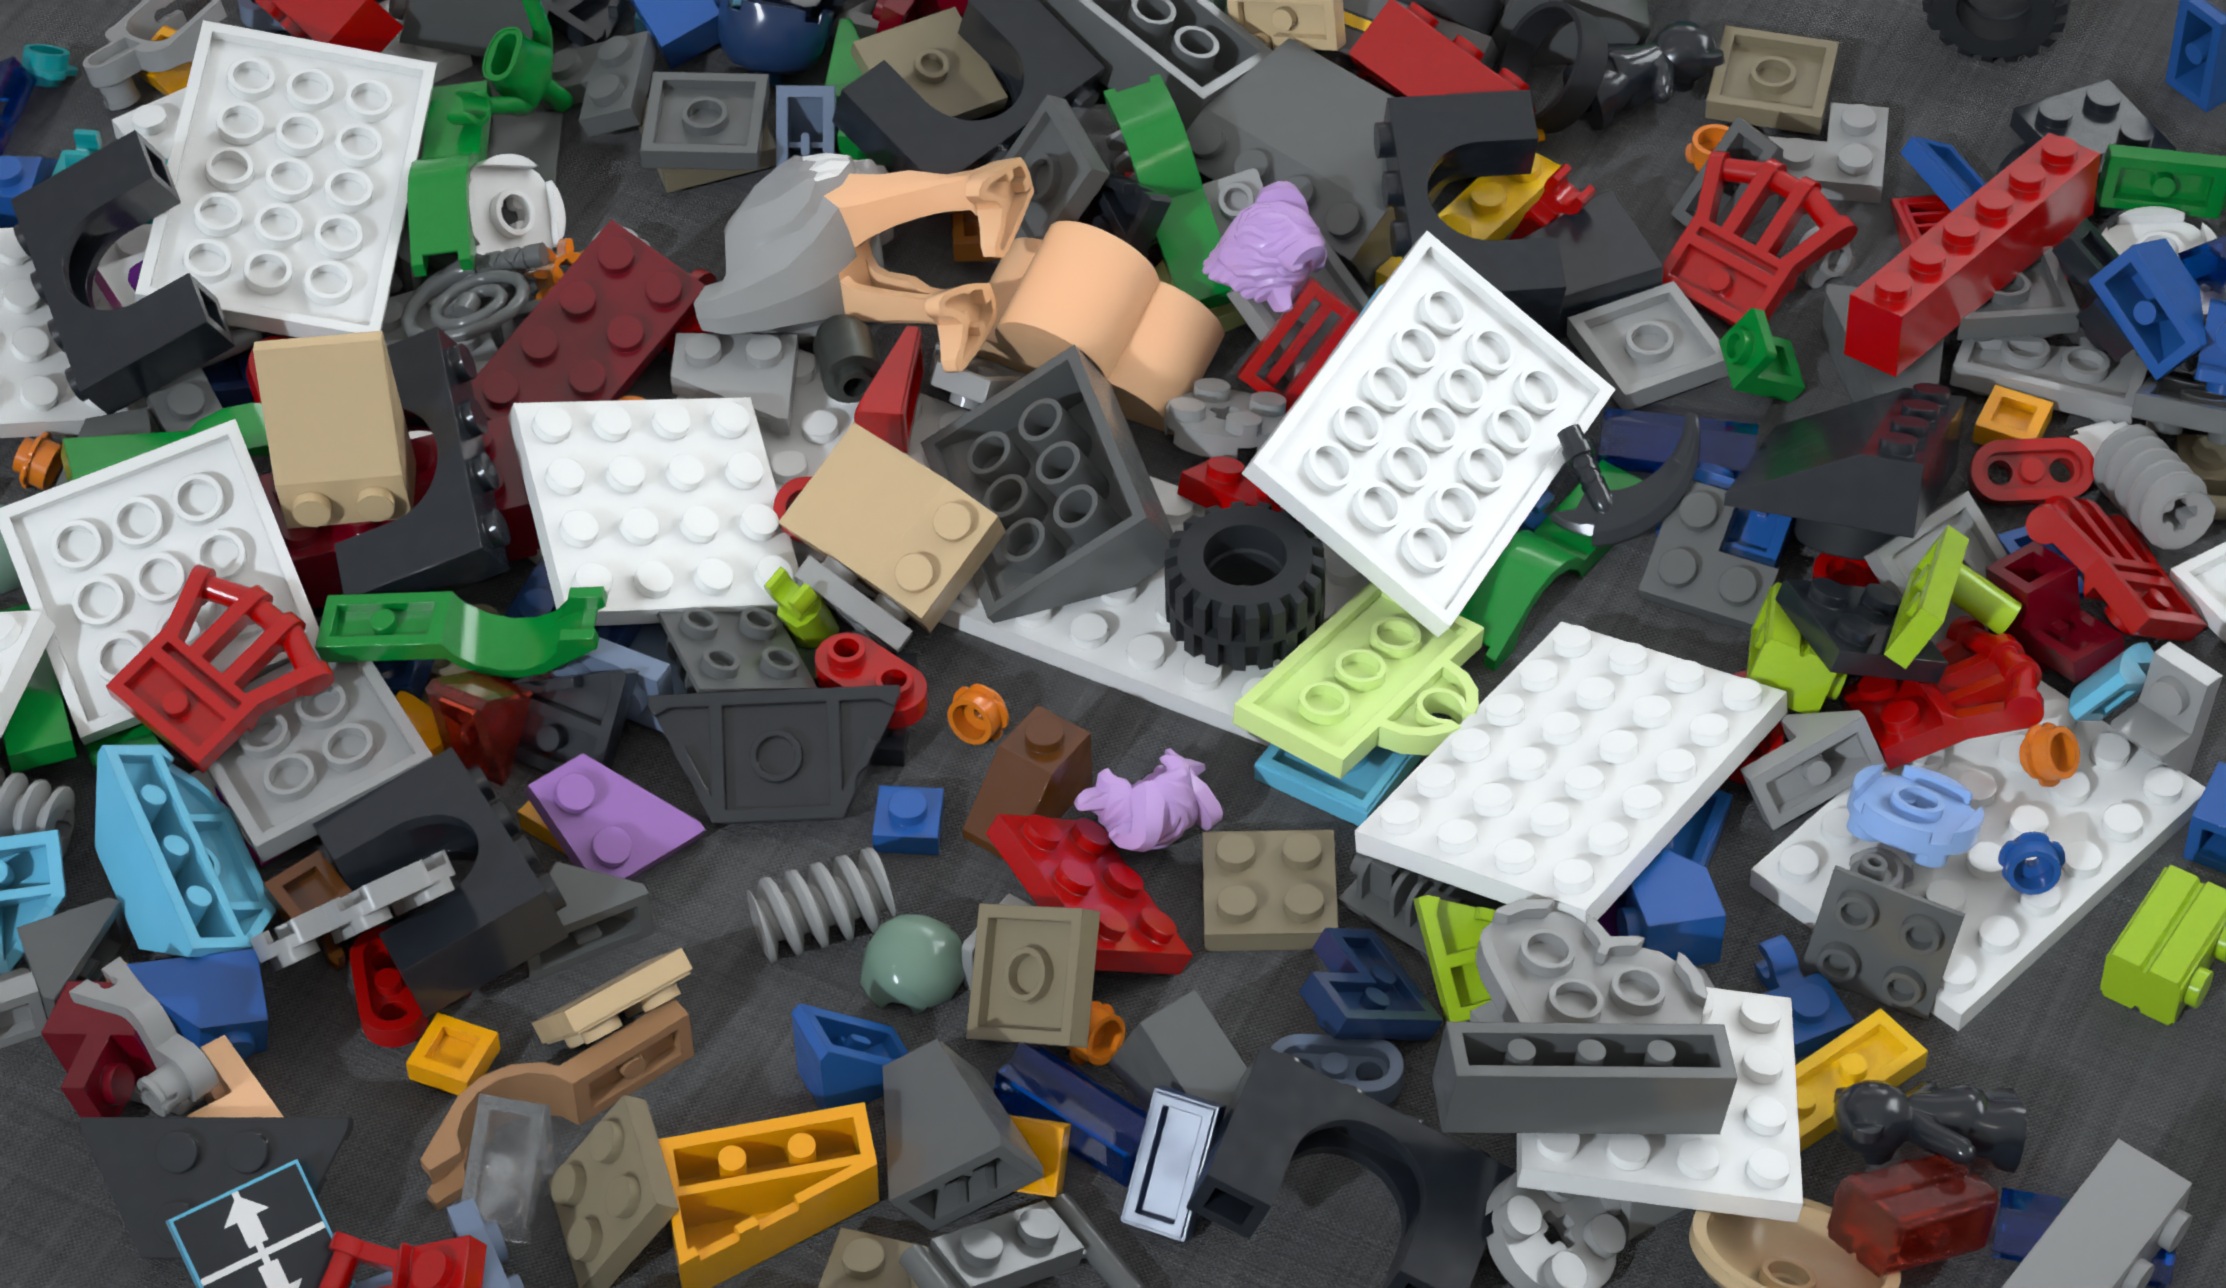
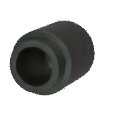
M848 314L835 315L821 323L813 341V351L824 390L829 397L838 402H860L881 368L872 332L858 318Z

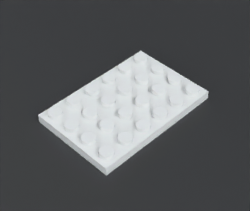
M203 20L167 163L181 203L153 219L135 292V302L190 273L217 297L227 325L297 338L382 331L408 209V174L411 163L419 157L437 63Z
M1426 231L1415 242L1242 474L1436 637H1440L1451 627L1565 463L1562 455L1563 448L1557 437L1558 432L1568 426L1579 424L1585 434L1615 391V388L1430 232Z
M1561 621L1479 704L1476 714H1470L1460 724L1462 727L1451 733L1355 830L1356 852L1505 904L1521 899H1550L1555 901L1553 911L1570 914L1585 924L1588 915L1598 920L1787 714V692L1758 683L1749 678L1738 677L1700 665L1695 661L1677 658L1645 648L1637 643L1626 642L1588 630L1583 626Z
M2040 681L2037 687V691L2044 699V716L2038 724L2042 725L2043 723L2050 722L2057 727L2064 726L2075 735L2080 749V762L2076 773L2072 777L2060 779L2059 784L2054 787H2043L2039 784L2038 779L2031 778L2024 771L2020 763L2019 750L2029 728L1967 739L1904 764L1926 768L1943 774L1959 782L1973 794L1969 806L1975 811L1982 806L1984 819L1976 844L1970 850L1958 855H1948L1945 866L1930 868L1913 862L1905 851L1893 848L1880 841L1870 842L1853 836L1847 829V822L1850 816L1847 808V801L1851 791V787L1831 799L1751 869L1749 886L1813 930L1835 865L1850 870V857L1861 850L1873 847L1890 850L1899 856L1902 862L1908 865L1914 873L1912 885L1904 888V891L1965 913L1931 1009L1932 1014L1958 1032L2191 819L2206 788L2180 770L2175 771L2136 747L2103 720L2075 721L2068 710L2069 698L2043 681ZM1904 765L1892 770H1888L1885 767L1882 775L1901 776ZM2034 831L2045 833L2049 837V841L2059 842L2065 851V864L2061 867L2060 879L2052 889L2045 893L2037 895L2020 893L2013 889L2002 876L2003 866L1998 862L1999 852L2007 841L2016 839L2022 833ZM2030 857L2026 860H2034L2037 857Z

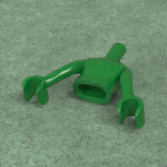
M521 0L532 28V39H529L518 27H506L499 30L493 36L485 52L482 64L483 75L492 82L494 90L502 97H490L487 92L481 90H456L455 95L459 96L463 102V112L449 111L447 119L450 123L454 125L483 126L488 123L491 115L524 117L529 115L541 100L559 113L565 112L570 108L573 102L572 95L552 78L554 62L552 30L540 0Z

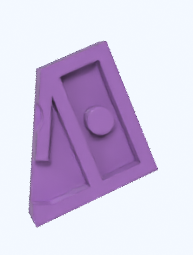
M584 753L528 785L525 795L574 866L627 880L638 877L698 841L705 832V828L700 821Z

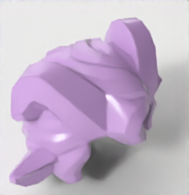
M1277 181L1263 187L1259 191L1255 203L1239 212L1238 216L1234 218L1224 235L1220 238L1215 249L1204 260L1203 274L1209 275L1208 279L1216 283H1222L1225 286L1231 287L1247 300L1254 298L1256 303L1267 300L1274 312L1291 311L1293 309V298L1304 286L1310 273H1317L1324 268L1327 258V249L1324 246L1325 241L1321 235L1320 228L1309 215L1306 200L1298 188L1288 181Z
M1171 748L1165 749V755L1159 758L1164 765L1156 766L1154 772L1148 774L1144 779L1138 780L1131 785L1127 779L1114 775L1109 768H1106L1098 773L1096 786L1083 790L1073 803L1079 811H1092L1096 814L1098 822L1105 827L1110 839L1119 848L1139 852L1166 848L1177 841L1184 831L1194 824L1208 831L1223 818L1220 803L1208 785L1198 778V775L1206 770L1205 764L1185 759Z

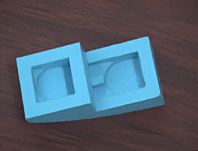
M2148 642L2130 646L2074 688L2069 699L2068 710L2075 721H2101L2142 691L2154 654Z

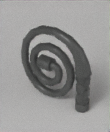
M541 242L530 244L523 248L515 247L505 249L504 251H493L485 253V255L476 253L474 270L462 271L459 260L444 267L422 283L404 306L401 326L408 337L426 331L416 324L417 314L431 298L444 291L436 298L430 308L431 322L455 342L467 341L497 329L514 318L528 301L530 286L522 274L513 272V270L521 271L547 266L549 263V253L546 245ZM493 283H505L515 287V296L507 305L508 293L501 285ZM494 297L491 303L479 310L481 306L480 299ZM457 298L452 310V318L445 317L444 312L448 305Z

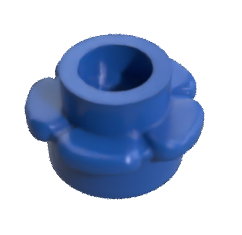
M2025 832L2016 839L2007 841L2002 846L1998 855V862L2003 866L2002 876L2013 889L2023 894L2037 895L2049 891L2058 883L2061 876V867L2065 864V851L2059 842L2049 841V837L2045 833ZM2030 857H2037L2034 860H2026Z

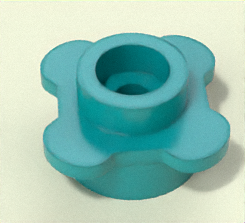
M45 44L24 45L22 62L11 64L12 71L26 74L27 83L41 87H59L61 81L66 80V76H75L78 73L77 67L69 65L70 52L68 50Z

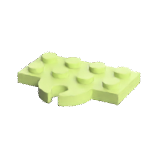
M1370 581L1234 704L1233 724L1340 780L1376 746L1399 754L1430 755L1451 733L1462 727L1460 724L1470 714H1476L1479 707L1478 688L1470 675L1460 667L1482 647L1484 627L1458 615L1451 627L1440 637H1436ZM1430 714H1446L1455 719L1456 722L1450 719L1437 718Z

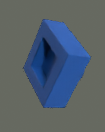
M879 785L872 833L873 849L880 853L939 855L945 810L944 788Z

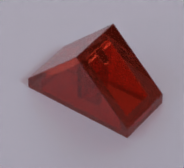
M475 671L433 678L426 687V691L444 751L453 747L466 769L477 763L488 781L503 786L510 776L533 691L496 676L484 675Z

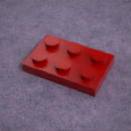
M998 814L985 834L1037 906L1083 908L1100 911L1095 970L1181 974L1193 954L1177 934V927L1173 920L1160 911L1143 888L1144 884L1141 877L1126 865L1112 846L1109 834L1102 826L1095 821L1084 818L1071 820L1047 818L1036 814L1030 816Z

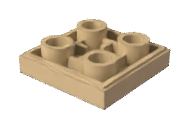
M682 948L673 950L642 962L532 1022V1025L542 1044L547 1043L549 1045L564 1040L569 1050L583 1043L589 1044L622 1026L617 1015L621 1011H624L626 1017L629 1018L642 1011H650L681 994L675 982L691 974L689 971L693 968Z

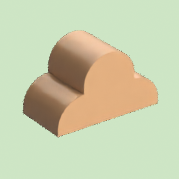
M1057 221L1050 225L1043 240L1028 237L1014 239L1009 251L1001 258L989 281L996 300V322L976 356L1029 374L1075 344L1110 382L1125 418L1164 432L1166 404L1171 399L1193 391L1194 382L1203 378L1225 332L1218 318L1205 305L1186 292L1160 281L1152 264L1139 251L1122 239L1085 223Z

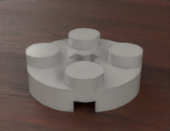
M1217 378L1198 379L1194 382L1193 391L1171 399L1166 404L1164 432L1167 435L1173 431V444L1187 452L1209 458L1225 456L1237 460L1238 448L1257 447V452L1286 415L1287 400L1284 396L1274 392H1256L1252 394L1230 390L1231 385L1228 382Z
M1515 1172L1497 1185L1487 1201L1485 1216L1493 1211L1492 1226L1494 1233L1486 1237L1489 1251L1499 1271L1514 1288H1601L1609 1280L1616 1266L1617 1253L1622 1251L1625 1246L1626 1234L1621 1222L1616 1217L1608 1214L1599 1197L1517 1187V1172ZM1547 1222L1556 1228L1561 1241H1557L1554 1244L1547 1241L1544 1236L1548 1229Z

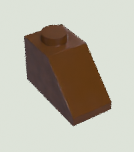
M1037 705L999 745L962 829L963 838L1003 859L985 834L998 814L1022 816L1036 814L1047 818L1060 819L1074 804L1073 802L1076 797L1092 785L1091 733Z

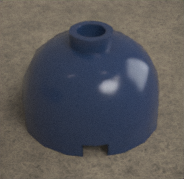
M720 0L717 35L722 50L733 63L750 69L749 74H769V84L782 85L783 75L802 74L814 67L823 56L830 38L834 12L824 8L820 13V18L811 16L812 7H802L781 0H741V5L733 4V0Z

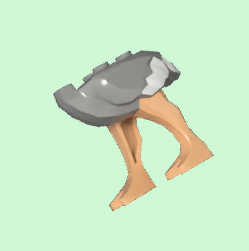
M833 153L803 157L795 155L777 166L757 183L729 219L724 229L726 275L722 281L705 286L694 301L696 317L702 331L725 335L748 332L752 334H794L798 336L799 345L813 343L821 323L839 314L855 316L862 322L935 324L938 327L943 370L946 373L962 372L977 354L996 322L997 307L991 284L972 283L947 290L930 287L916 276L887 271L884 268L882 246L894 238V226L941 212L971 210L978 216L983 257L1003 258L1013 243L1034 194V187L1028 167L1021 157L993 161L974 170L951 174L912 170L889 173L884 166L876 165L872 159L853 160L851 156Z

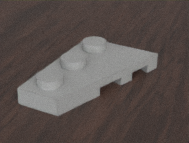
M2033 336L2000 337L1985 342L1969 339L1962 341L1952 367L1949 385L1969 389L1978 395L1990 396L1996 384L2054 402L2053 410L2087 417L2097 423L2110 420L2114 424L2126 421L2128 425H2131L2134 419L2131 417L2135 393L2147 381L2150 371L2135 349L2115 362L2107 351L2097 349L2085 337H2080L2079 346L2073 347L2050 346L2045 339Z

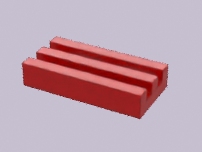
M1312 276L1293 299V309L1282 313L1237 372L1238 378L1257 392H1274L1284 396L1287 400L1286 413L1326 362L1360 314L1358 310L1344 303L1331 290L1328 291L1321 286V283ZM1315 297L1321 302L1265 377H1260L1256 373ZM1334 311L1340 316L1339 320L1282 393L1274 386L1326 318Z

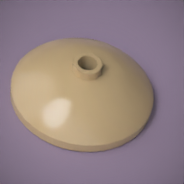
M1804 1197L1797 1223L1696 1210L1691 1223L1689 1241L1692 1251L1707 1275L1720 1288H1899L1901 1282V1271L1897 1259L1889 1247L1875 1233L1850 1216Z

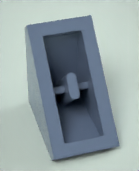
M776 85V167L795 155L803 157L822 153L839 154L837 138L839 128L832 122L837 106L836 86Z

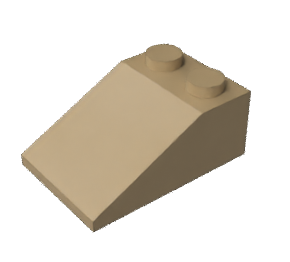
M371 331L254 342L253 354L274 485L287 529L396 520L414 508L416 459L383 332Z
M854 422L778 522L780 526L823 557L830 556L844 565L858 577V582L876 595L880 593L893 601L909 615L908 618L929 633H931L1006 533L999 517L944 477Z

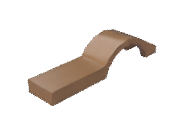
M673 998L559 1066L546 1062L510 1064L478 1078L456 1098L420 1158L422 1169L432 1180V1184L427 1191L429 1202L439 1211L469 1193L465 1173L471 1151L486 1133L507 1120L539 1114L561 1116L581 1125L614 1105L623 1095L628 1096L693 1057L694 1049L688 1012Z

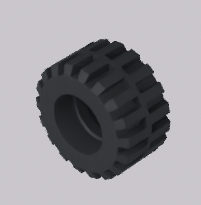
M1923 0L1922 5L1923 12L1928 13L1926 22L1930 29L1940 30L1939 40L1946 46L1955 44L1958 46V53L1967 57L1972 53L1980 55L1981 61L1993 63L1994 58H2003L2005 63L2018 61L2021 54L2028 58L2040 54L2041 45L2050 47L2057 40L2058 32H2063L2067 21L2070 0Z
M1245 501L1231 502V507L1224 509L1215 505L1206 508L1205 516L1203 517L1192 515L1183 522V531L1175 530L1169 540L1170 549L1165 551L1164 559L1166 622L1170 623V633L1175 641H1184V650L1191 656L1196 657L1203 654L1205 655L1206 664L1219 667L1222 663L1231 664L1234 671H1246V666L1258 665L1259 670L1273 668V661L1277 659L1283 661L1323 625L1326 571L1324 547L1320 539L1314 538V534L1300 522L1296 523V519L1285 509L1276 512L1272 510V504L1258 502L1257 506H1245Z

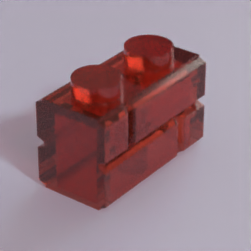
M1940 1154L1914 1161L1904 1160L1897 1165L1863 1174L1859 1172L1853 1173L1840 1181L1835 1191L1834 1205L1827 1225L1828 1237L1848 1254L1856 1253L1857 1261L1879 1278L1900 1272L1903 1269H1912L1984 1248L1999 1203L1998 1191L1979 1176H1969V1169L1965 1165L1956 1164Z

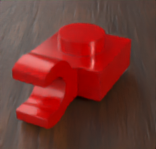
M1563 164L1546 180L1542 196L1527 211L1508 240L1523 239L1564 214H1577L1593 199L1595 188L1589 184L1580 192L1567 181V175L1572 168L1568 164Z

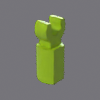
M780 566L766 582L764 589L779 604L777 616L793 642L800 648H818L820 643L826 638L839 634V626L823 599L805 582L801 586L795 583L788 572Z

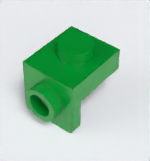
M1750 308L1719 340L1733 390L1792 402L1805 389L1791 340L1772 336L1764 310Z

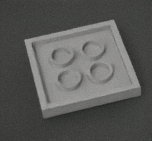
M315 649L314 651H315V653H316V655H317V657H318V659H319V661H320L321 658H320L318 652H317L316 649ZM372 661L327 662L335 676L331 686L313 696H299L262 714L252 732L246 730L206 770L262 863L317 835L313 826L315 822L433 757ZM291 662L250 682L242 691L247 693L293 671L294 668Z

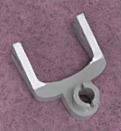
M142 0L119 22L110 27L105 32L109 44L91 53L82 63L91 85L100 89L106 109L109 108L111 111L124 109L140 99V91L136 88L132 76L141 70L162 72L193 61L203 20L218 23L227 17L221 0H212L188 22L184 12L178 9L170 14L163 15L160 20L155 21L156 11L166 8L175 0ZM167 25L178 30L167 39L149 41L162 26Z
M119 956L101 969L105 979L113 984L112 987L103 989L100 984L86 979L70 990L69 994L74 1003L122 1016L134 1027L142 1039L156 1070L148 1076L138 1079L130 1100L148 1105L160 1117H165L171 1112L182 1116L203 1101L205 1094L218 1086L217 1074L205 1054L194 1043L176 1032L161 1004L153 995L147 992Z

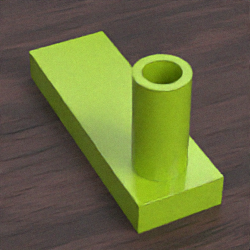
M1950 525L1944 529L1911 570L1884 655L1905 669L1944 623L1950 602L1997 634H2003L2022 606V603L1962 563L1969 538Z

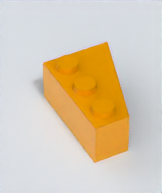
M865 1102L658 1139L679 1206V1210L669 1222L681 1288H712L879 1202L878 1167Z

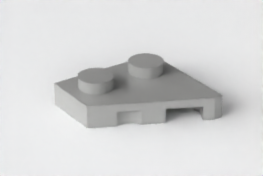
M676 333L670 375L672 393L686 399L751 397L755 415L769 420L770 432L789 436L799 356L798 336L794 334L725 335L719 333Z
M940 342L935 344L929 365L931 385L951 392L949 399L951 403L970 410L1027 375L976 355L962 372L946 373L941 364Z
M809 555L795 573V583L799 586L804 582L808 584L823 599L825 604L836 612L835 615L886 650L896 654L901 652L912 637L913 631L904 625L909 615L897 604L880 593L871 601L852 587L858 577L834 558L827 556L821 564Z

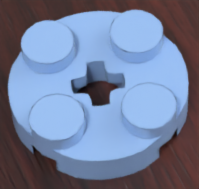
M1885 764L1866 767L1856 774L1847 801V808L1850 814L1847 829L1853 836L1870 842L1880 841L1888 846L1905 851L1913 862L1930 868L1945 866L1948 855L1962 854L1976 844L1984 819V811L1982 806L1976 811L1969 806L1973 794L1959 782L1938 772L1910 765H1904L1901 776L1882 775Z

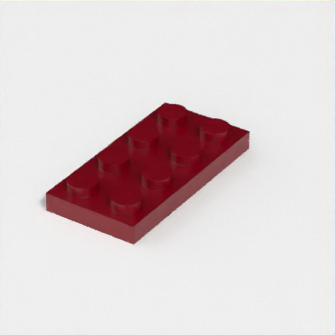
M611 219L481 369L476 378L471 381L474 398L481 405L487 421L509 416L513 403L618 401L695 312L694 301L706 285Z

